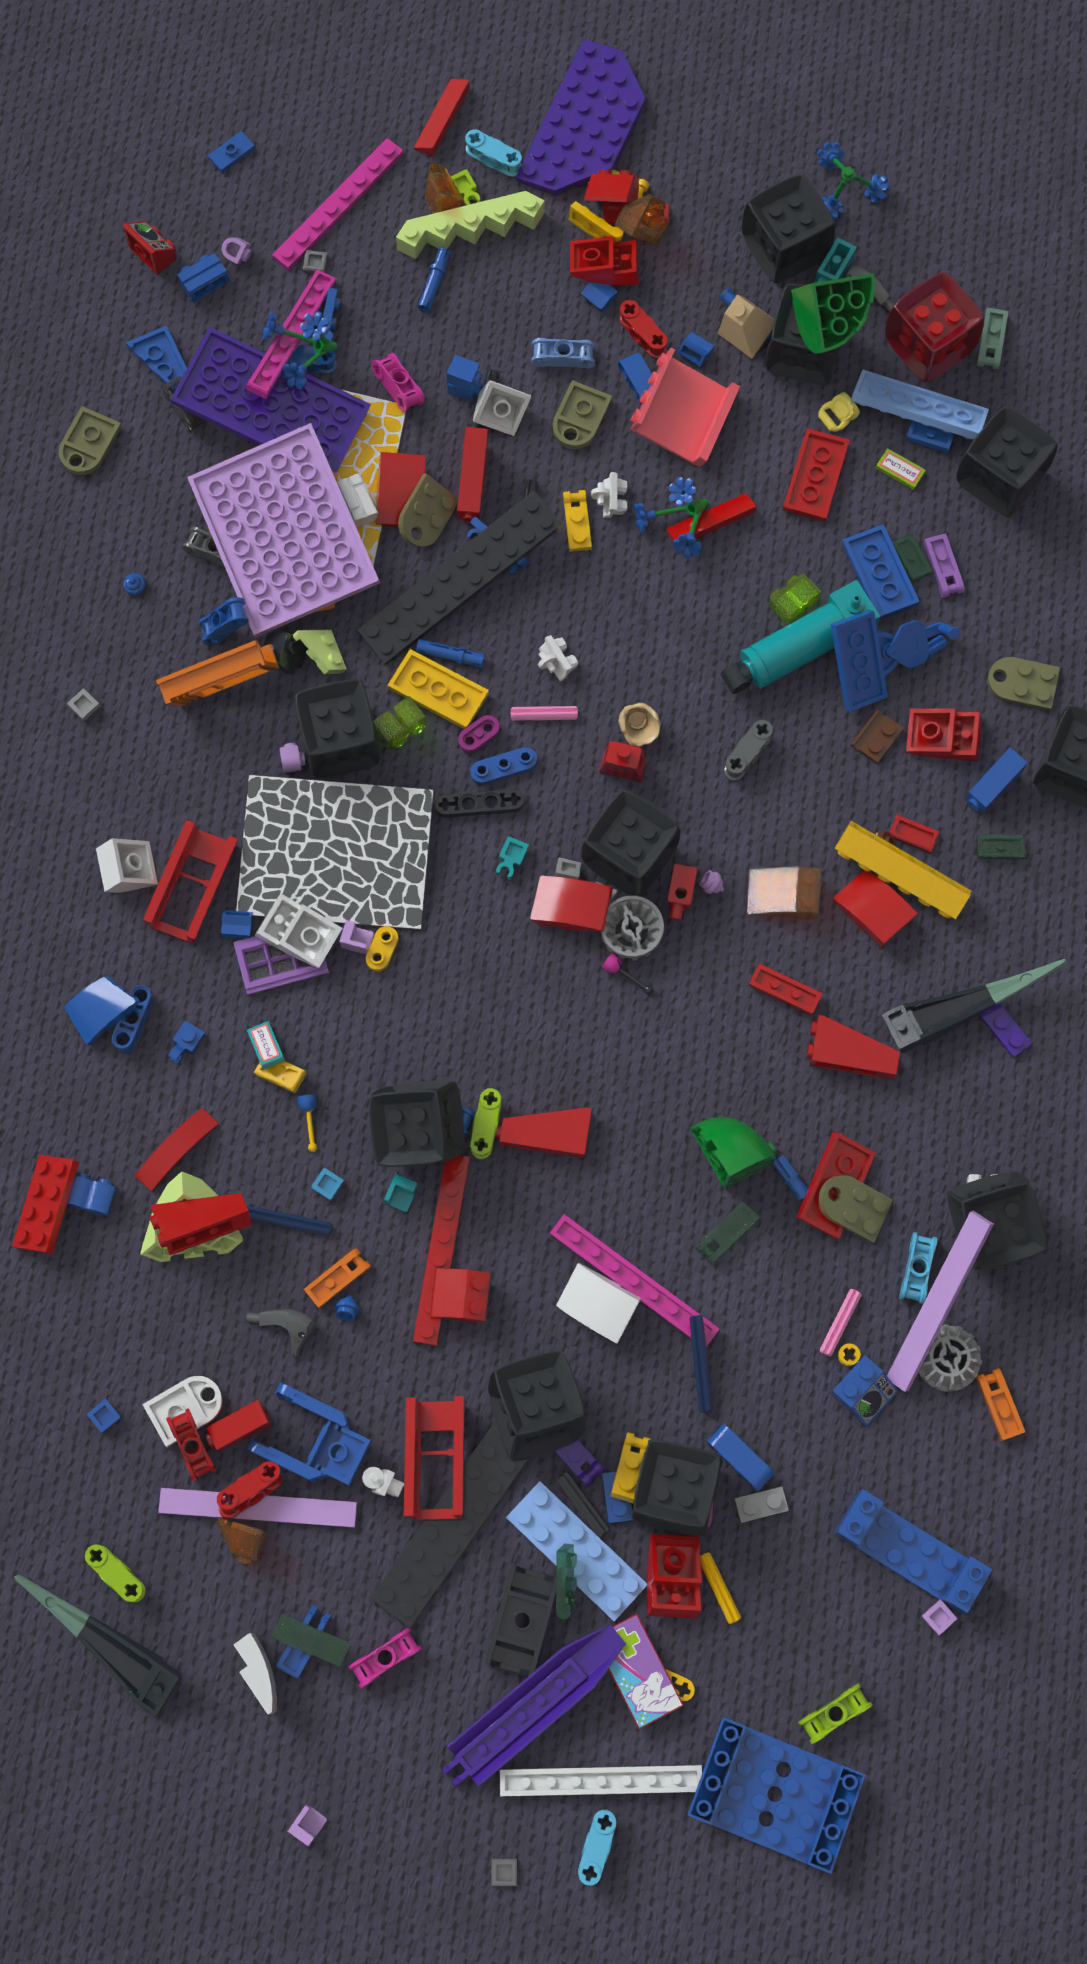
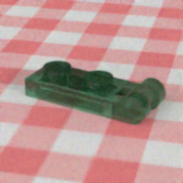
M742 1201L695 1249L699 1253L702 1252L708 1258L707 1261L713 1265L759 1220V1217ZM712 1241L719 1246L716 1251L709 1246Z
M564 1543L556 1551V1613L561 1619L569 1618L578 1608V1601L574 1598V1592L577 1587V1579L574 1577L577 1554L574 1553V1544Z

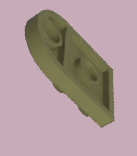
M572 380L553 420V434L557 442L569 449H581L588 446L594 440L613 396ZM572 432L577 437L574 440H567L564 436L566 433Z
M81 406L59 446V458L63 467L75 475H87L96 471L103 463L122 428L121 423ZM75 458L82 459V463L79 466H72L71 461Z
M423 474L399 516V531L403 539L414 547H424L433 544L440 536L456 508L458 498L431 476ZM414 527L419 533L417 539H414L411 535Z
M1005 657L992 665L988 673L987 682L990 691L1000 700L1051 711L1060 667L1016 657ZM1002 672L1006 680L998 682L994 679L993 674Z
M835 1176L828 1179L823 1184L819 1193V1206L823 1215L831 1222L862 1239L875 1243L893 1199L850 1176ZM832 1187L837 1191V1198L834 1201L830 1200L828 1192Z

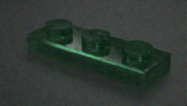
M283 1614L280 1615L271 1637L340 1667L351 1644Z

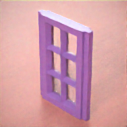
M257 936L233 942L247 995L329 973L325 959L320 967L316 968L279 950Z

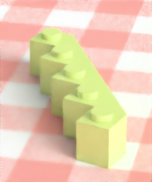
M527 191L407 220L396 236L397 250L416 259L426 243L437 248L448 249L456 235L476 244L485 228L505 237L513 223L517 221L534 230L545 213V200Z

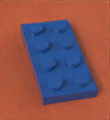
M884 524L842 539L843 548L864 592L881 616L880 619L919 605L920 601Z

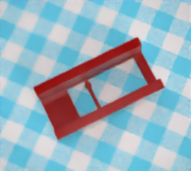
M186 820L143 921L147 922L151 929L194 944L238 839L229 836L227 840L198 830L194 822ZM188 856L216 866L210 881H204L182 873ZM179 876L196 881L207 887L188 931L160 921Z
M454 1396V1401L419 1402L417 1398H406L404 1517H410L413 1520L462 1519L464 1500V1396ZM454 1431V1450L421 1451V1432ZM422 1455L453 1456V1509L420 1510Z

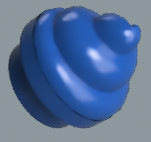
M132 573L125 578L123 586L128 594L136 596L145 591L146 581L141 574Z
M352 1295L341 1299L335 1307L336 1316L343 1321H353L358 1316L360 1310Z

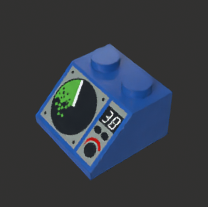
M864 1355L830 1394L867 1427L899 1390L887 1375Z

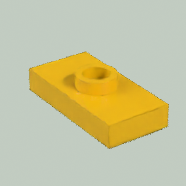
M285 1061L264 1070L259 1063L254 1071L256 1076L293 1093H296L307 1074L305 1070Z

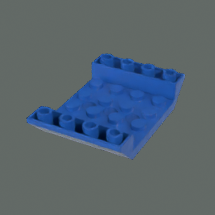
M722 1717L687 1815L832 1874L866 1775ZM781 1762L788 1763L791 1768L790 1774L787 1777H780L776 1772V1767ZM773 1786L779 1787L782 1791V1797L777 1802L769 1800L767 1795L768 1790ZM763 1811H769L773 1815V1822L769 1826H762L759 1822V1815Z

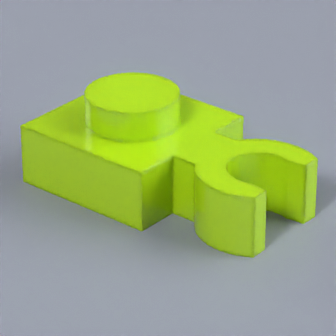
M467 169L448 178V184L457 199L464 197V206L470 205V200H475L476 203L480 202V196L475 192L477 191V186Z

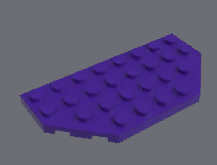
M583 39L516 175L517 182L557 195L564 192L563 189L573 185L577 187L589 182L591 174H599V169L612 170L613 172L646 103L645 96L623 51Z

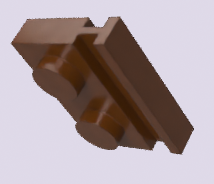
M877 709L850 746L878 764L902 733L904 727L888 716H884Z

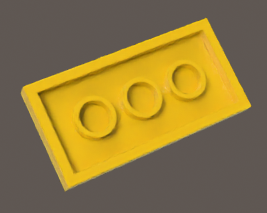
M411 649L387 685L390 691L463 729L470 726L489 695L488 689Z

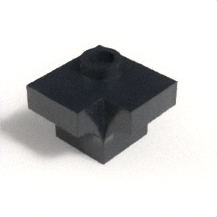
M267 633L263 647L269 644L273 645V651L279 666L278 669L285 674H292L294 667L302 668L308 648L300 641H296L289 633Z

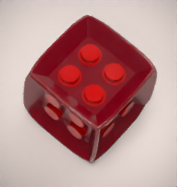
M942 272L918 285L893 306L888 315L885 335L890 346L910 370L923 382H929L959 363L973 351L980 341L984 328V318L977 305L951 276Z

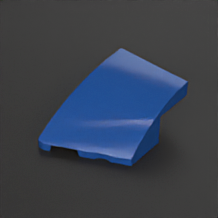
M105 976L79 992L64 1008L85 1044L90 1045L95 1043L104 1030L112 1029L122 1015L130 1014L140 1001L137 997L129 996L125 993V989L122 986L116 985L111 978Z

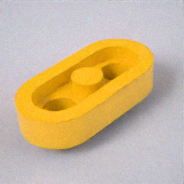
M384 926L375 933L366 955L367 966L372 971L381 972L388 967L398 944V934L394 928ZM385 934L391 936L387 941L382 939ZM380 955L382 957V959L378 962L373 960L374 956Z

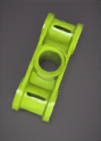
M488 1088L481 1093L473 1122L470 1147L472 1154L478 1159H485L491 1154L497 1126L499 1125L501 1096L493 1088ZM490 1096L494 1097L495 1102H492V1105H487L486 1100H489ZM480 1142H484L487 1148L478 1151L477 1146L480 1145Z
M95 1544L87 1549L85 1553L86 1562L110 1588L126 1601L135 1603L143 1599L146 1592L144 1584L124 1562L104 1546ZM95 1551H102L100 1555L102 1561H93L95 1559L93 1554ZM130 1585L134 1587L136 1585L138 1586L136 1588V1592L138 1593L137 1596H128V1594L130 1593L128 1587Z
M859 1683L843 1692L838 1698L821 1709L810 1713L798 1721L799 1725H803L810 1736L811 1744L821 1740L838 1726L873 1706L861 1692V1685ZM853 1695H855V1697L857 1698V1700H858V1702L860 1703V1705H858V1703H857L856 1700L854 1699ZM834 1706H838L842 1710V1716L837 1721H832L829 1718V1710ZM811 1722H812V1723L814 1724V1726L816 1727V1729H817V1731H818L817 1733H816V1731L814 1730L813 1726L811 1725Z

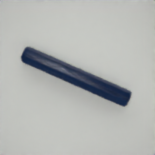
M247 1206L252 1221L326 1236L331 1234L332 1224L330 1222Z
M693 1315L689 1320L698 1405L700 1412H709L713 1409L704 1321L702 1315Z

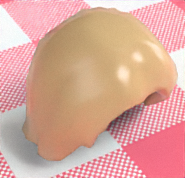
M637 703L624 707L619 715L618 721L621 731L630 745L642 747L643 745L651 744L658 737L661 723L658 714L647 704Z

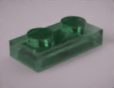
M912 533L892 542L911 583L932 573L933 570Z
M977 835V859L1024 860V835Z

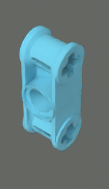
M470 130L466 134V152L469 156L508 176L517 175L522 161L521 153L518 150L482 133L480 130Z
M913 1232L899 1299L908 1298L919 1301V1304H924L932 1259L937 1245V1237L931 1239L918 1236L916 1232ZM913 1264H921L924 1268V1272H915L913 1269Z
M600 1810L595 1814L590 1832H588L578 1868L579 1879L585 1885H595L600 1880L604 1864L608 1859L616 1827V1818L608 1810ZM608 1815V1819L612 1824L611 1826H606L605 1829H601L598 1818ZM589 1866H593V1870L597 1875L596 1877L591 1876L590 1880H587L586 1875L582 1871L583 1869H588Z

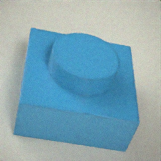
M323 1168L312 1184L311 1189L332 1201L343 1185L344 1180Z

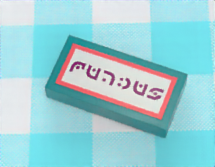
M269 1021L247 1029L263 1070L285 1061Z

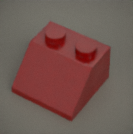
M599 169V174H591L584 200L638 203L639 176L633 175V171L620 170V175H614L612 170Z
M436 1268L430 1317L475 1324L484 1322L486 1319L490 1273L468 1269Z

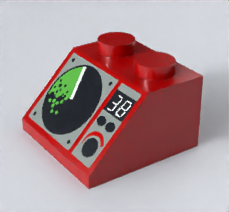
M146 221L130 222L123 225L128 247L157 275L177 260L174 244L170 240L163 239L160 231L155 226L151 227Z

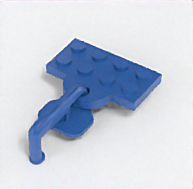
M871 610L831 624L845 710L851 712L887 698L885 676L893 671L898 662L907 668L923 664L929 656L928 638L942 633L948 635L951 640H956L961 635L960 629L941 622L925 627L921 621L914 620L901 625L894 637L890 633L881 630L877 631L875 613Z

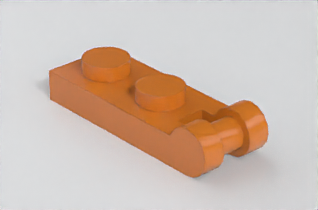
M358 1248L350 1251L304 1288V1291L319 1309L372 1267L368 1261H364L360 1256L361 1252ZM351 1262L357 1266L353 1271L347 1266Z
M999 1368L992 1370V1373L986 1376L984 1374L978 1375L976 1377L977 1383L982 1391L1001 1441L1025 1433L1001 1370ZM996 1383L998 1389L991 1391L989 1385Z

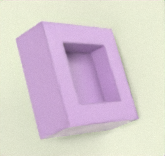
M941 1599L921 1616L938 1636L957 1620L956 1616Z

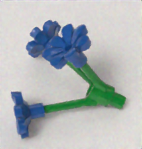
M827 142L824 144L825 150L820 149L817 151V156L822 158L818 162L820 167L826 166V169L831 171L835 165L842 170L841 183L835 194L830 195L828 198L821 197L834 221L837 220L838 215L842 216L844 209L841 208L842 204L839 202V195L845 184H850L853 180L866 185L868 189L864 192V195L867 198H871L872 203L877 204L879 199L884 201L887 198L884 192L890 190V184H886L889 178L874 174L872 180L867 181L855 174L851 167H845L840 158L845 156L844 150H839L840 144L838 142H834L832 146Z
M270 311L266 324L267 327L263 329L262 340L267 341L268 338L271 339V336L276 333L279 335L286 334L314 345L316 354L304 365L298 366L297 363L293 362L290 365L285 364L282 366L284 370L282 372L283 377L289 378L287 385L293 388L296 384L297 389L302 390L307 384V379L304 377L307 368L325 353L336 351L337 343L331 342V340L324 336L328 333L326 326L329 325V320L327 317L322 318L321 312H315L314 317L309 313L306 314L304 319L307 323H301L300 329L305 331L302 335L278 325L276 322L277 315Z
M682 477L676 479L677 485L670 484L668 489L673 492L669 496V500L676 502V505L680 507L657 512L655 510L646 512L643 503L634 504V509L636 511V518L639 519L636 521V525L640 529V533L644 532L645 528L648 527V520L656 519L657 516L687 511L690 515H693L694 519L690 531L687 534H680L678 539H675L672 543L676 547L675 552H684L683 557L689 559L691 553L694 556L700 555L702 544L696 542L694 532L698 519L705 508L709 506V502L707 499L701 500L692 496L697 493L692 479L688 478L684 481Z

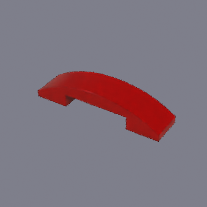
M201 1108L179 1126L154 1151L135 1176L152 1192L168 1176V1173L201 1140L203 1141L219 1123Z

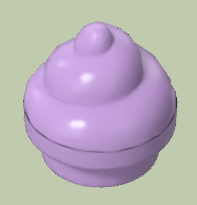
M709 870L704 874L699 884L704 892L712 894L724 891L723 881L719 873Z

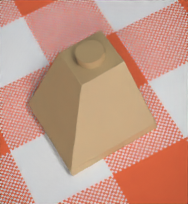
M736 295L724 313L718 334L753 359L772 332L775 319L745 297Z

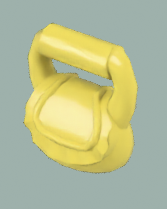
M843 392L822 405L818 412V417L830 432H838L843 430L850 421L857 418L860 410L851 401L850 396ZM825 410H832L841 422L839 426L833 422Z

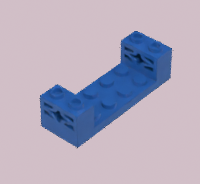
M864 1489L860 1490L834 1532V1535L938 1600L941 1599L943 1603L959 1613H968L992 1569L971 1556L965 1557L884 1507V1502Z

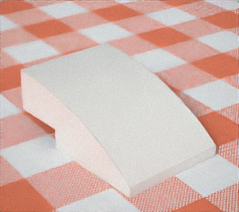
M280 894L255 936L279 950L319 968L342 928L305 905H299L283 894Z
M578 1263L556 1306L595 1332L618 1343L641 1298L621 1288V1285Z
M249 1633L234 1644V1647L247 1664V1667L239 1673L268 1715L274 1714L277 1711V1694L273 1671L256 1634Z

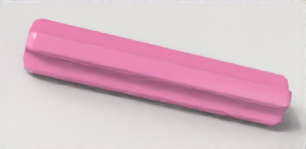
M576 706L511 708V719L513 721L576 720L578 718V708Z
M850 1289L820 1348V1352L824 1355L831 1356L861 1298L860 1292L854 1289Z

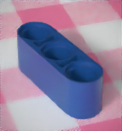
M637 352L618 361V367L625 374L626 377L624 379L630 389L633 388L636 393L634 396L641 406L642 403L639 401L644 391H648L650 387L648 381L652 373L641 354Z
M144 985L133 987L129 996L138 997L140 994H147V999L144 1002H139L130 1014L122 1015L113 1032L112 1042L121 1053H130L134 1050L153 1005V995ZM130 1016H139L136 1023H127ZM122 1037H130L128 1044L119 1045V1040Z
M724 1424L706 1441L710 1447L713 1446L718 1451L717 1454L728 1465L731 1464L735 1468V1472L746 1482H750L753 1485V1489L757 1492L775 1475L770 1467Z

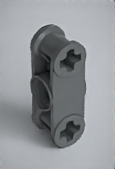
M192 527L189 539L182 545L183 550L194 556L202 557L224 566L219 552H212L214 548H217L212 535L198 527Z
M756 721L727 758L724 774L728 780H741L750 767L759 759L763 750L769 744L773 732L772 725L768 721Z

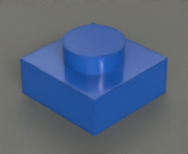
M104 1399L87 1413V1416L102 1434L122 1419L107 1399Z

